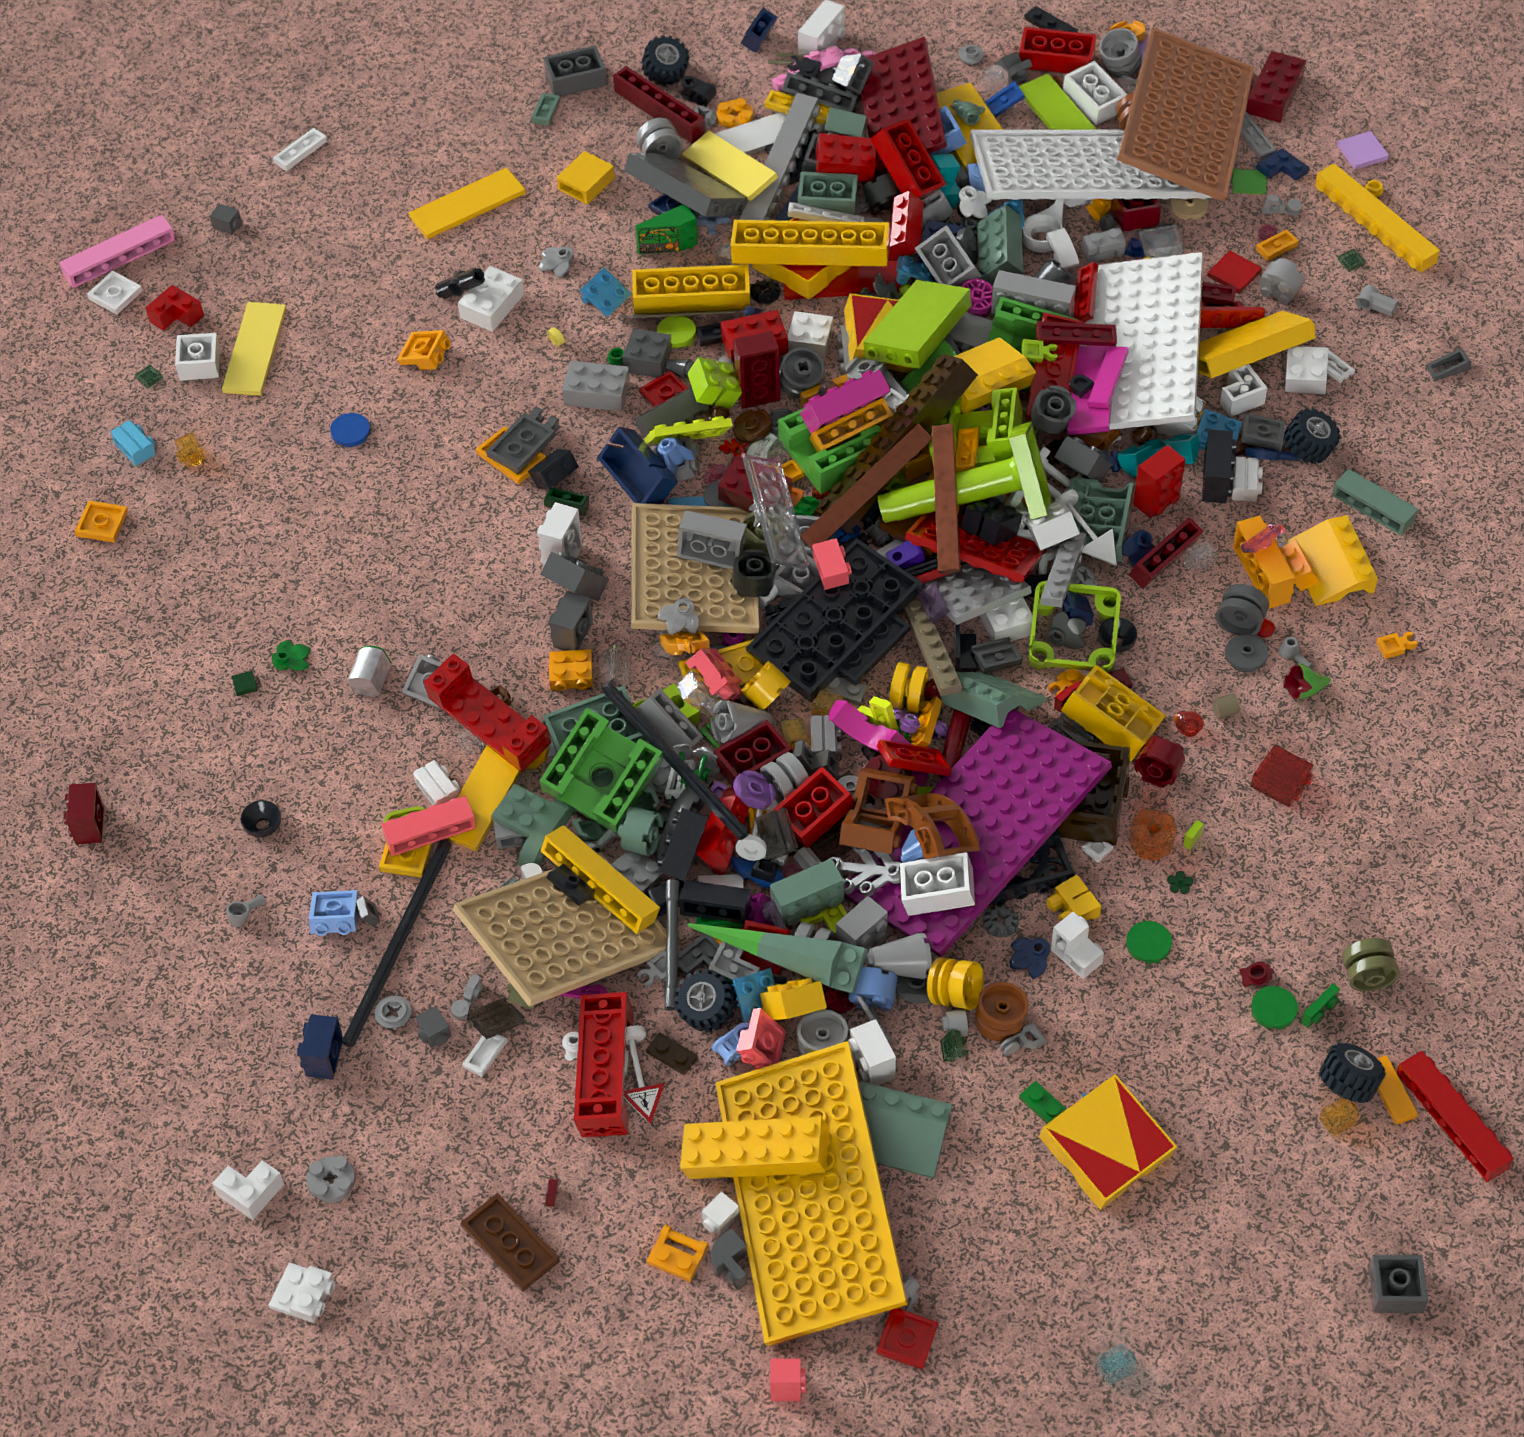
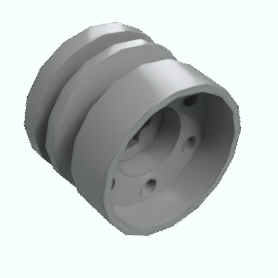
M1118 28L1109 31L1103 36L1099 49L1106 71L1116 78H1127L1138 72L1142 65V55L1136 35L1131 30Z

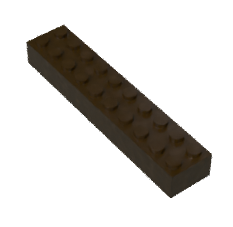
M947 354L938 357L931 370L923 375L922 381L918 386L910 391L909 397L897 407L895 414L884 423L882 430L871 439L869 446L858 455L855 463L846 469L842 479L833 485L829 495L820 501L815 512L822 516L918 423L931 434L932 426H937L978 374L961 358ZM896 475L838 530L849 534L878 499V495L883 493Z

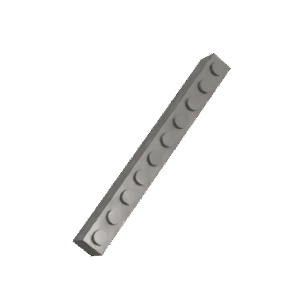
M799 93L796 94L764 164L776 172L778 178L752 201L748 200L739 220H771L772 214L776 213L777 202L782 199L783 189L789 184L790 172H794L796 160L802 154L803 144L806 145L808 133L814 128L815 117H819L821 107L818 106V98Z

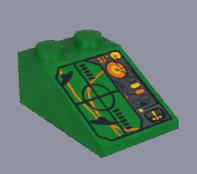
M683 204L635 225L637 253L678 252L693 248L698 244L695 215Z

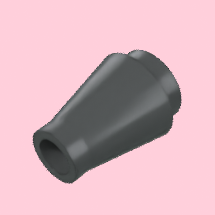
M668 359L666 370H671L673 373L687 379V373L694 362L691 359Z

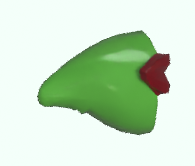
M1295 664L1291 667L1289 674L1285 676L1283 688L1288 690L1293 699H1303L1317 694L1331 682V679L1328 676L1316 673L1304 664Z

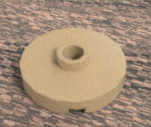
M1171 198L1170 206L1172 213L1177 217L1188 220V218L1195 220L1206 214L1209 202L1207 198Z

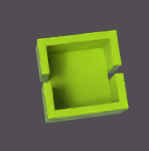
M698 357L687 373L696 401L699 403L713 405L715 402V406L731 409L742 394L733 364L728 362H715L709 358Z

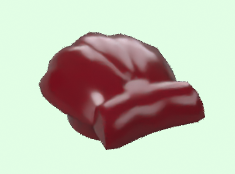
M1263 961L1255 962L1247 968L1239 969L1244 987L1250 985L1261 986L1269 983L1274 971L1270 968L1269 964Z

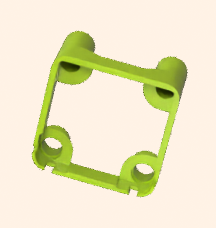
M1047 581L1039 583L1035 590L1028 661L1030 666L1038 670L1058 667L1090 672L1097 665L1098 661L1105 660L1109 664L1103 665L1102 669L1107 673L1112 672L1115 661L1121 603L1119 591L1112 587L1070 583L1068 591L1095 595V606L1098 610V616L1102 621L1114 618L1112 647L1096 649L1091 653L1088 662L1054 659V651L1049 644L1034 641L1037 613L1042 616H1048L1055 610L1054 606L1041 605V596ZM1043 654L1046 659L1044 662H1039V659L1035 658L1034 655Z

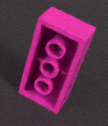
M880 369L875 372L869 370L863 373L862 377L857 380L852 378L846 381L844 386L839 389L835 386L826 391L827 394L822 397L818 394L810 398L809 402L804 405L805 408L800 412L810 434L883 397L885 398L891 390Z

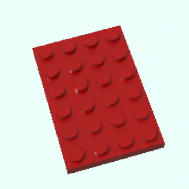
M936 511L923 514L907 531L905 540L910 541L915 546H924L937 553ZM958 513L960 560L969 563L972 567H981L989 570L991 574L1008 577L1013 582L1023 583L1039 563L1042 555L1047 551V548L1040 550L1033 540L1019 535L993 546L979 538L983 522L980 525L978 535H972L961 529L964 515Z

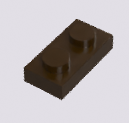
M660 1032L646 1049L647 1054L682 1075H685L698 1059L697 1054Z

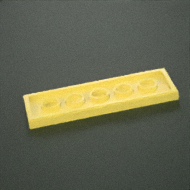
M711 131L706 132L682 153L687 161L730 189L747 197L749 201H752L778 178L776 172Z
M247 302L223 383V393L262 396L285 316V304Z

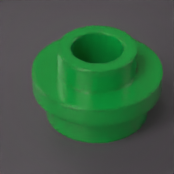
M621 348L611 349L607 355L609 364L623 365L622 357L624 350Z

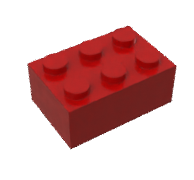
M819 133L816 146V173L857 174L858 181H871L872 183L876 168V148L871 142V138Z
M778 310L721 322V338L727 355L733 363V339L769 331L774 333L779 347V356L789 352L788 336Z
M1167 445L1138 466L1133 505L1150 519L1155 515H1161L1170 504L1174 505L1179 501L1185 470V458Z
M821 767L776 806L773 812L778 822L805 848H808L846 815L849 810L855 807L856 804L851 793L827 770Z

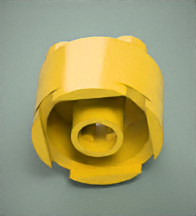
M768 661L740 691L757 709L764 710L791 681L773 663L771 664Z

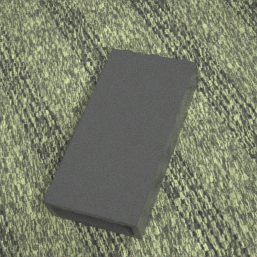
M629 153L624 169L625 172L704 216H741L745 209L747 197L666 153Z

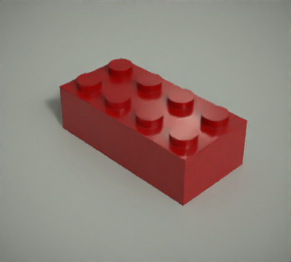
M1024 27L1019 57L1021 62L1027 59L1030 60L1032 66L1029 69L1069 74L1094 61L1097 35Z
M909 118L883 128L870 139L901 194L910 191L922 200L928 194L946 185Z

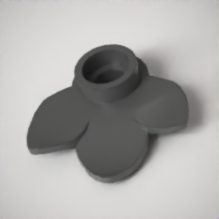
M877 274L873 285L878 297L898 300L895 282L887 285L881 274Z
M1065 611L1060 612L1053 618V626L1048 630V639L1054 645L1063 644L1071 649L1083 648L1086 643L1080 634L1084 631L1086 622L1080 618L1069 619Z

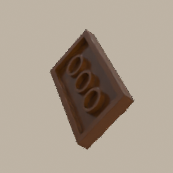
M498 1193L460 1222L461 1227L522 1293L560 1262L559 1257Z

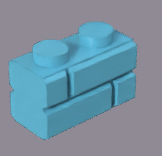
M128 420L121 427L118 426L111 431L114 444L135 466L156 454L154 440L150 436H145L139 424L135 425L132 421Z

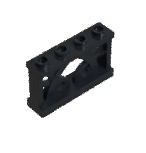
M1058 828L1036 851L1035 857H1031L1028 860L1031 863H1039L1035 872L1029 878L1015 875L989 905H1002L1007 900L1014 898L1018 900L1024 899L1029 894L1036 892L1044 894L1075 876V872L1060 839ZM1050 848H1055L1058 857H1049ZM1056 863L1063 868V872L1051 875L1050 871H1057V868L1047 864Z

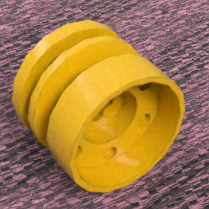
M945 957L937 958L932 963L927 979V993L930 1002L937 1006H954L955 1008L965 1010L975 1009L978 1004L979 994L984 988V974L981 965L975 961H957L956 959Z

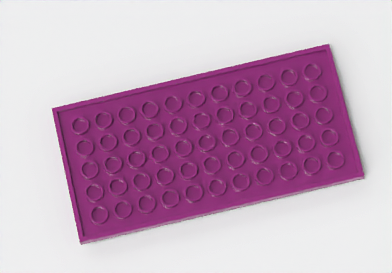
M1015 709L1009 711L1003 727L998 728L991 725L953 766L950 776H944L930 791V793L947 796L956 802L969 818L979 838L980 850L968 853L973 867L975 905L908 916L902 903L901 882L898 884L888 882L869 897L888 912L889 926L907 937L917 933H924L927 938H923L924 942L929 943L931 952L942 957L1112 768L1111 761ZM944 821L934 822L941 836L944 849L960 847L954 832ZM905 825L899 849L895 848L894 852L889 854L893 862L903 863L900 857L902 848L910 832L914 829L910 825ZM873 853L872 858L876 865L885 866L881 857ZM855 873V874L850 878V880H852L853 878H855L856 876H858V875L861 874V873ZM875 875L867 881L872 883L877 878H879L880 875ZM860 886L856 887L851 894H844V897L855 905H858L866 898L861 893Z

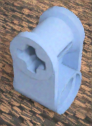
M749 1023L738 1024L713 1044V1052L718 1053L724 1059L726 1066H731L741 1058V1055L737 1052V1045L741 1031L748 1030Z

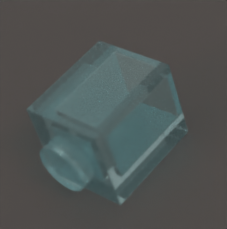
M1122 1343L1097 1356L1095 1366L1107 1385L1110 1386L1133 1374L1137 1360L1130 1349L1127 1350Z

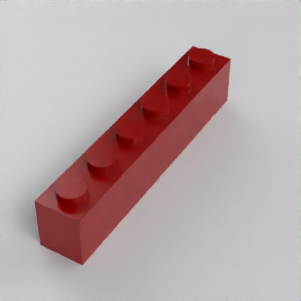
M1420 1051L1399 1064L1397 1070L1398 1077L1486 1182L1510 1169L1514 1159L1510 1150L1497 1140L1494 1131L1486 1127L1481 1121L1478 1112L1469 1107L1464 1096L1457 1092L1451 1085L1449 1078L1436 1068L1435 1062L1431 1057L1426 1056L1423 1051Z

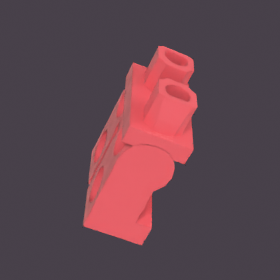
M700 649L685 662L690 669L699 670L703 675L705 684L710 687L709 692L712 695H719L722 700L728 701L730 699L731 701H736L743 695L740 691L741 688L738 686L742 680L739 676H735L733 670L717 649Z

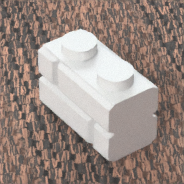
M1235 457L1232 500L1256 502L1257 496L1262 494V483L1259 482V479H1262L1263 467H1259L1258 458L1246 459V457Z
M435 760L413 773L416 785L432 805H439L457 798L461 791L456 780L451 781L449 779L446 767L444 765L439 766Z

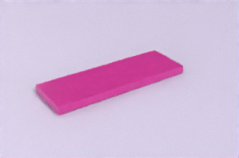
M1079 346L1074 376L1085 375L1095 383L1108 346ZM1092 389L1082 398L1071 392V397L1076 402V410L1068 424L1069 435L1110 431L1112 399L1108 408L1088 407L1087 403Z

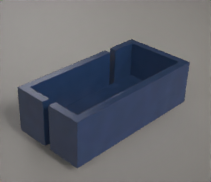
M619 426L609 441L624 447L606 444L597 456L598 460L634 503L662 504L678 480L668 469H665L666 466L635 430Z

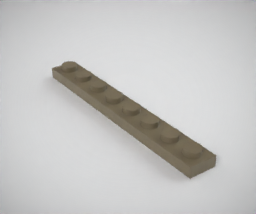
M919 593L903 609L940 695L944 696L962 692V684L921 593Z

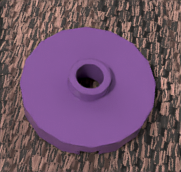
M743 771L734 780L733 788L736 795L746 805L754 809L768 808L776 796L773 785L771 783L768 784L765 781V776L755 771Z

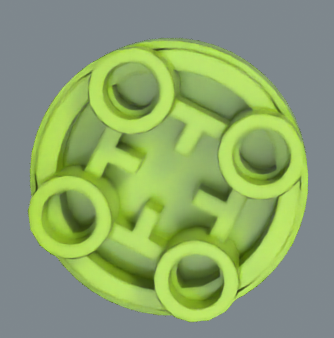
M668 316L660 321L657 326V332L671 335L672 348L688 347L693 344L696 337V325L686 316Z

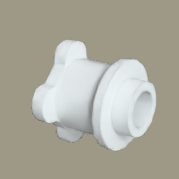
M579 1032L567 1033L562 1040L563 1048L566 1050L565 1059L568 1061L577 1058Z

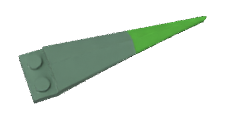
M692 923L687 924L692 929L807 978H811L814 981H821V984L851 994H855L867 954L866 948L840 941Z

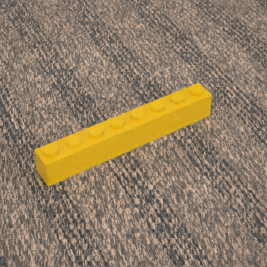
M1335 163L1317 173L1316 188L1320 192L1325 193L1333 203H1337L1345 213H1349L1355 218L1358 224H1362L1367 228L1371 235H1375L1385 246L1391 248L1398 257L1408 262L1411 268L1421 273L1438 262L1440 250Z

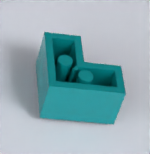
M953 154L933 155L932 160L946 183L940 190L945 195L951 209L956 208L960 201V189L955 179L960 170V165Z

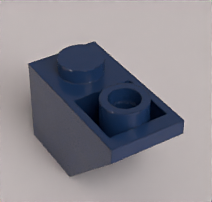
M1068 591L1062 606V612L1065 611L1069 619L1080 618L1086 622V627L1091 626L1094 613L1087 597Z

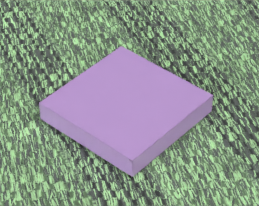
M1371 131L1337 141V147L1354 170L1388 160V153Z

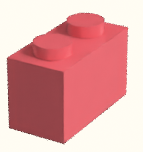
M837 538L813 544V558L824 589L827 590L849 584V575L852 574L849 562L845 563V550L843 545L839 546Z
M770 1358L771 1401H801V1393H806V1368H801V1359Z

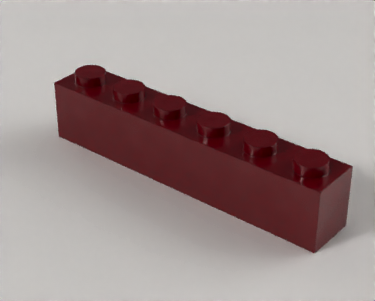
M625 66L613 75L614 92L653 118L660 117L670 120L677 133L693 144L705 134V119L703 116L629 67Z

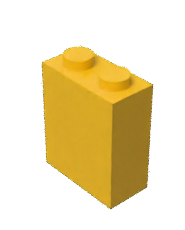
M583 151L556 177L558 190L585 204H589L615 179L614 166L593 154Z

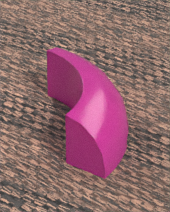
M836 700L830 709L828 717L833 724L859 743L880 753L877 744L881 739L911 744L896 730L882 725L877 727L872 723H868V717L854 708L848 701Z

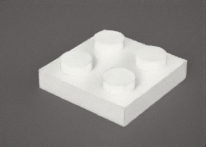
M111 271L87 293V297L90 301L118 315L143 290L139 284Z

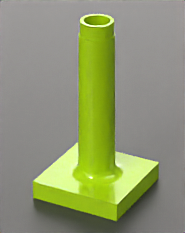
M1031 422L1016 425L1009 436L1013 457L956 473L958 506L1015 491H1023L1030 519L1048 515L1050 504H1052V497ZM934 479L878 495V504L884 522L900 521L935 512Z

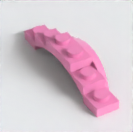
M830 46L826 50L812 51L803 57L820 61L822 63L820 71L837 66L843 56L861 53L854 48L846 49L843 52L836 46ZM871 50L862 52V55L865 57L876 54ZM780 74L777 78L771 79L773 87L778 92L782 91L787 74Z

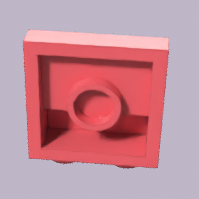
M761 1008L753 1009L749 1029L741 1031L737 1045V1052L741 1055V1060L752 1064L755 1067L754 1070L779 1063L786 1030Z

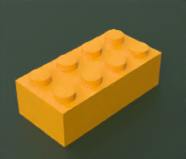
M1260 515L1238 521L1233 549L1253 585L1268 598L1270 603L1269 609L1290 603L1291 596L1294 593L1293 587L1296 581V574L1287 564L1285 554L1279 550L1276 538H1273L1270 534L1268 524L1264 523Z

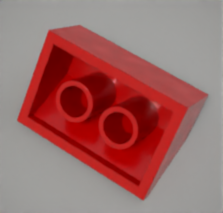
M910 191L894 197L888 261L898 260L899 255L908 256L916 253L915 248L921 243L924 202Z
M737 795L719 798L745 827L749 807ZM713 811L710 813L695 853L718 875H726L731 858L736 850L738 839Z

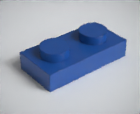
M1014 81L987 99L985 104L996 118L1023 100L1025 96Z

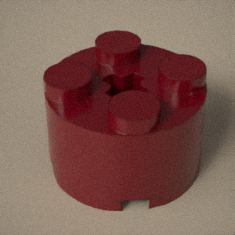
M1154 735L1143 746L1134 763V769L1136 773L1139 771L1142 775L1141 779L1146 783L1159 788H1164L1168 784L1171 786L1174 784L1185 763L1184 748L1178 743H1173Z
M882 755L871 758L865 768L912 776L911 770L890 767ZM871 778L869 793L879 799L900 797L903 795L905 784Z

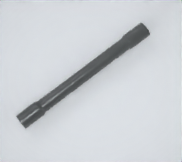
M672 879L666 881L667 927L664 1009L667 1011H676L675 1006L677 1004L674 1002V997L678 996L675 990L677 988L679 881Z

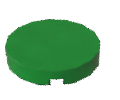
M1139 922L1132 926L1127 933L1126 947L1129 954L1138 961H1145L1149 964L1157 963L1165 959L1171 950L1172 938L1170 932L1157 922Z
M1268 986L1258 990L1253 996L1251 1004L1252 1016L1256 1022L1268 1029L1277 1028L1278 1030L1290 1026L1296 1019L1298 1011L1297 1001L1292 993L1277 986Z

